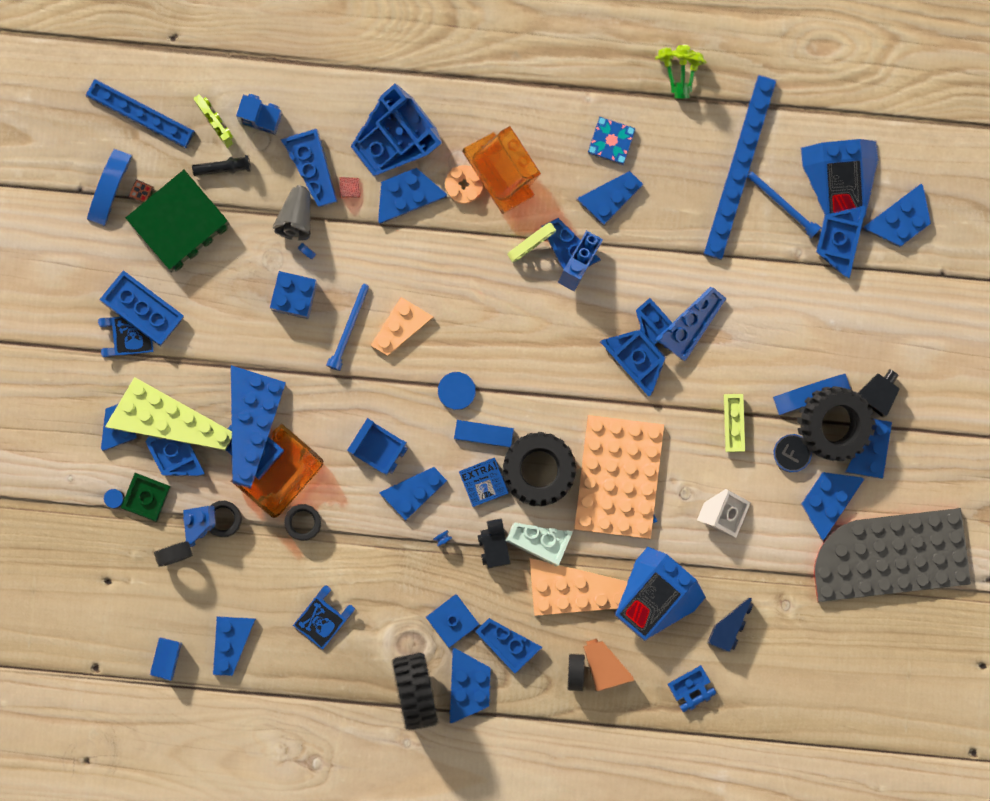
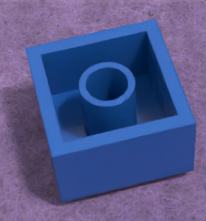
M279 271L271 300V311L309 320L317 280Z

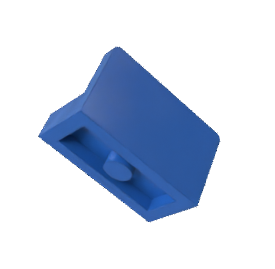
M165 638L158 639L150 675L173 680L182 642Z

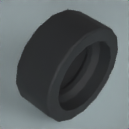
M228 501L212 503L210 506H214V512L219 508L230 509L234 514V523L227 530H219L214 526L209 531L218 537L234 535L242 523L240 510Z
M298 504L287 512L284 525L287 533L292 538L299 541H308L319 533L321 517L312 506ZM300 511L309 512L314 518L313 529L306 534L297 533L292 527V518Z
M188 541L180 542L154 552L158 567L170 565L193 556Z
M569 654V691H583L584 654Z

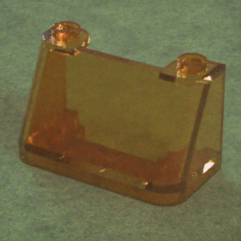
M282 423L274 429L272 440L285 452L259 480L256 477L254 478L251 489L234 484L273 518L283 513L318 473L324 463L323 459Z

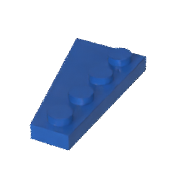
M709 287L655 340L679 359L686 361L727 298L715 288Z

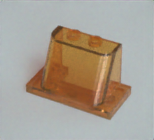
M511 126L503 129L497 135L493 132L463 148V154L502 214L534 197L535 194L530 186L541 173Z

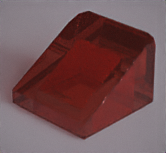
M340 177L341 198L360 197L359 178Z

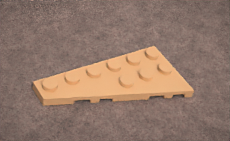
M529 558L534 616L618 608L627 581L561 565L556 567L548 562Z

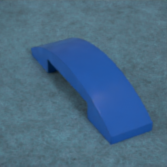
M117 149L112 151L93 196L87 220L103 226L106 225L112 210V203L122 177L127 171L132 155Z
M846 374L818 381L773 397L778 414L782 415L797 410L801 406L805 407L806 403L804 401L808 397L812 398L813 392L822 391L824 387L832 388L837 386L851 390Z

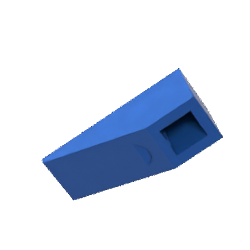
M586 230L563 270L558 283L575 292L603 239Z

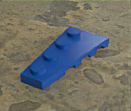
M318 129L280 139L318 207L338 202Z

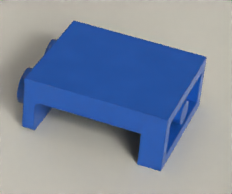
M367 418L347 451L387 476L388 473L392 474L398 465L395 462L399 456L402 458L408 448L406 447V441L401 440Z

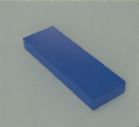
M457 420L454 439L510 448L514 428Z

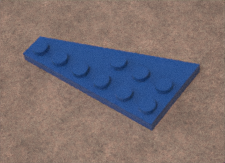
M231 365L232 483L251 489L286 382Z

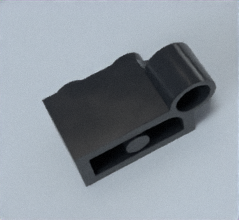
M502 518L487 521L488 529L481 530V535H477L479 546L484 547L485 553L481 554L483 565H487L488 569L510 565Z

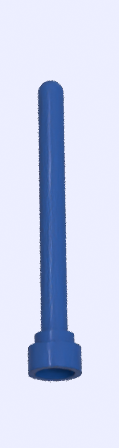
M754 172L748 173V178L805 228L806 234L811 239L822 228L817 223L809 222Z
M367 284L361 286L336 352L327 361L326 366L333 370L340 371L342 368L341 357L368 292L369 286Z

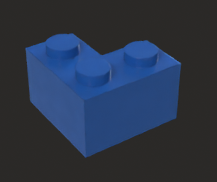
M243 94L236 114L239 124L276 135L282 117V111L279 109V106L268 103L267 106L262 103L259 96Z

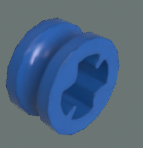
M448 530L433 538V540L438 542L437 546L439 547L451 540L452 536H449Z

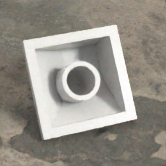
M725 489L704 502L697 520L736 538L751 502Z

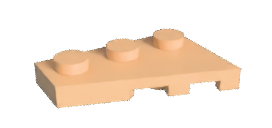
M401 297L371 347L388 356L434 317Z

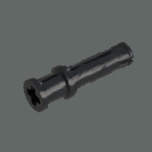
M249 155L241 158L229 157L224 161L192 164L193 176L221 172L235 174L236 171L243 170L251 171Z

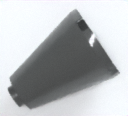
M297 185L291 189L273 224L274 232L277 235L292 240V237H299L298 241L310 238V192L305 186Z

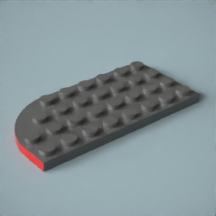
M961 508L854 520L840 526L827 537L815 559L814 580L817 602L970 585L971 580Z

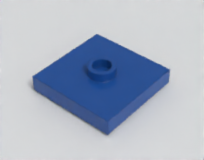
M457 594L426 616L448 647H451L480 625Z

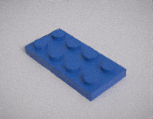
M124 270L99 299L101 303L160 347L184 318L183 314Z

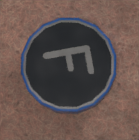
M788 434L780 438L775 444L773 456L777 466L782 470L798 472L810 463L812 452L807 449V445L802 443V436Z

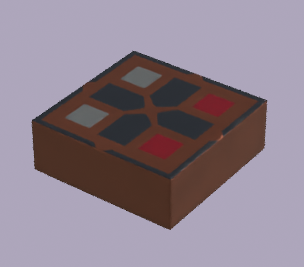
M136 179L128 197L143 203L151 196L154 187Z

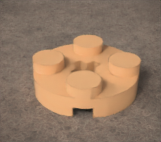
M461 165L454 167L448 173L445 180V189L454 202L468 204L481 195L483 180L480 172L475 168ZM463 180H467V183L470 184L465 190L461 189V185H458Z

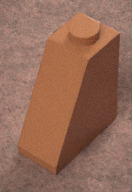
M597 638L586 641L587 645L583 646L596 691L634 681L633 676L603 641L598 642Z

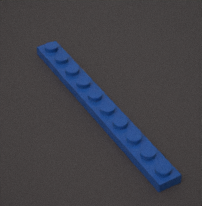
M761 75L757 77L703 255L719 260L723 258L777 80Z

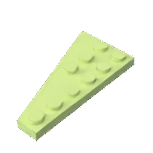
M135 377L105 426L109 429L201 445L226 451L232 440V431Z

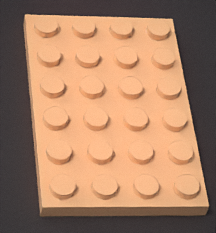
M588 415L574 530L651 539L664 424Z

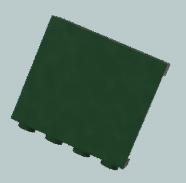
M185 169L125 217L170 272L180 270L184 266L183 262L188 258L191 260L197 256L200 248L209 246L217 234L222 235L228 230L227 226L230 224Z

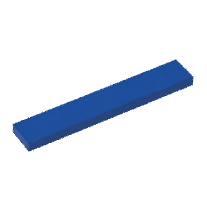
M96 79L93 80L86 93V97L184 148L188 147L195 134L194 130Z

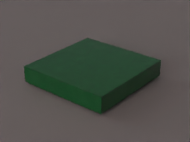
M134 473L121 509L157 522L171 486Z

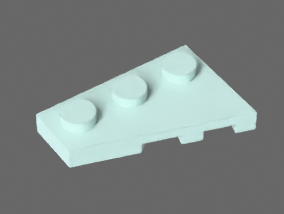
M514 523L506 542L557 567L573 531Z

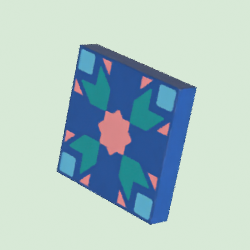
M599 117L588 154L624 165L636 128Z

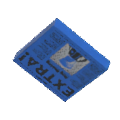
M495 457L459 471L472 507L508 494Z

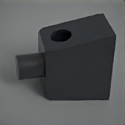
M891 369L888 370L884 377L877 373L858 392L861 398L868 401V407L872 408L874 412L883 418L888 415L900 390L899 387L893 384L899 375Z

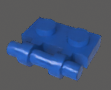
M701 665L667 683L676 701L684 698L686 703L680 705L683 713L689 709H695L696 705L703 701L711 700L710 697L717 694L713 687L709 690L705 689L704 686L710 683V680ZM699 689L701 694L691 699L689 694Z

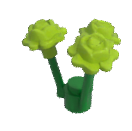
M678 45L674 51L667 47L660 49L655 60L659 59L667 67L671 93H674V98H690L695 71H697L698 66L707 63L704 60L703 54L694 52L688 45ZM673 56L679 59V64L681 65V82H677L676 86L671 70ZM687 60L691 64L689 83L685 82V65Z

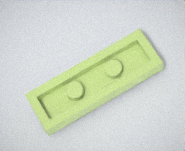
M724 394L725 452H745L743 394Z

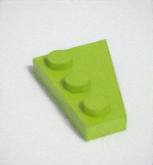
M200 94L194 97L195 103L227 148L233 145L231 140L233 135L228 128H223L221 125L223 121L217 112L213 114L210 109L212 105L206 97L202 98Z

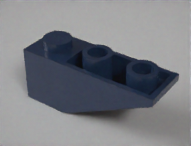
M749 597L714 625L707 641L708 644L726 652H730L731 649L735 650L738 643L736 636L738 632L743 631L746 624L743 621L746 614H750L753 607L751 603L752 598Z

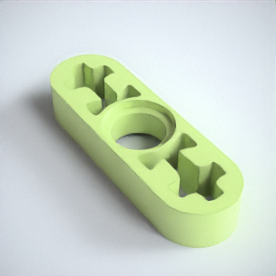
M552 223L546 224L512 249L507 256L512 263L518 261L552 236L556 229Z

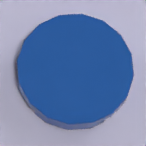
M451 372L445 375L438 385V397L441 403L453 410H462L468 407L473 402L476 394L473 380L462 372Z

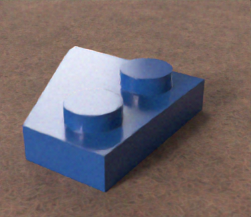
M651 298L636 309L641 330L655 345L657 343L655 339L673 322Z
M214 506L183 510L185 537L190 547H194L196 545L195 542L199 538H203L207 531L216 525Z

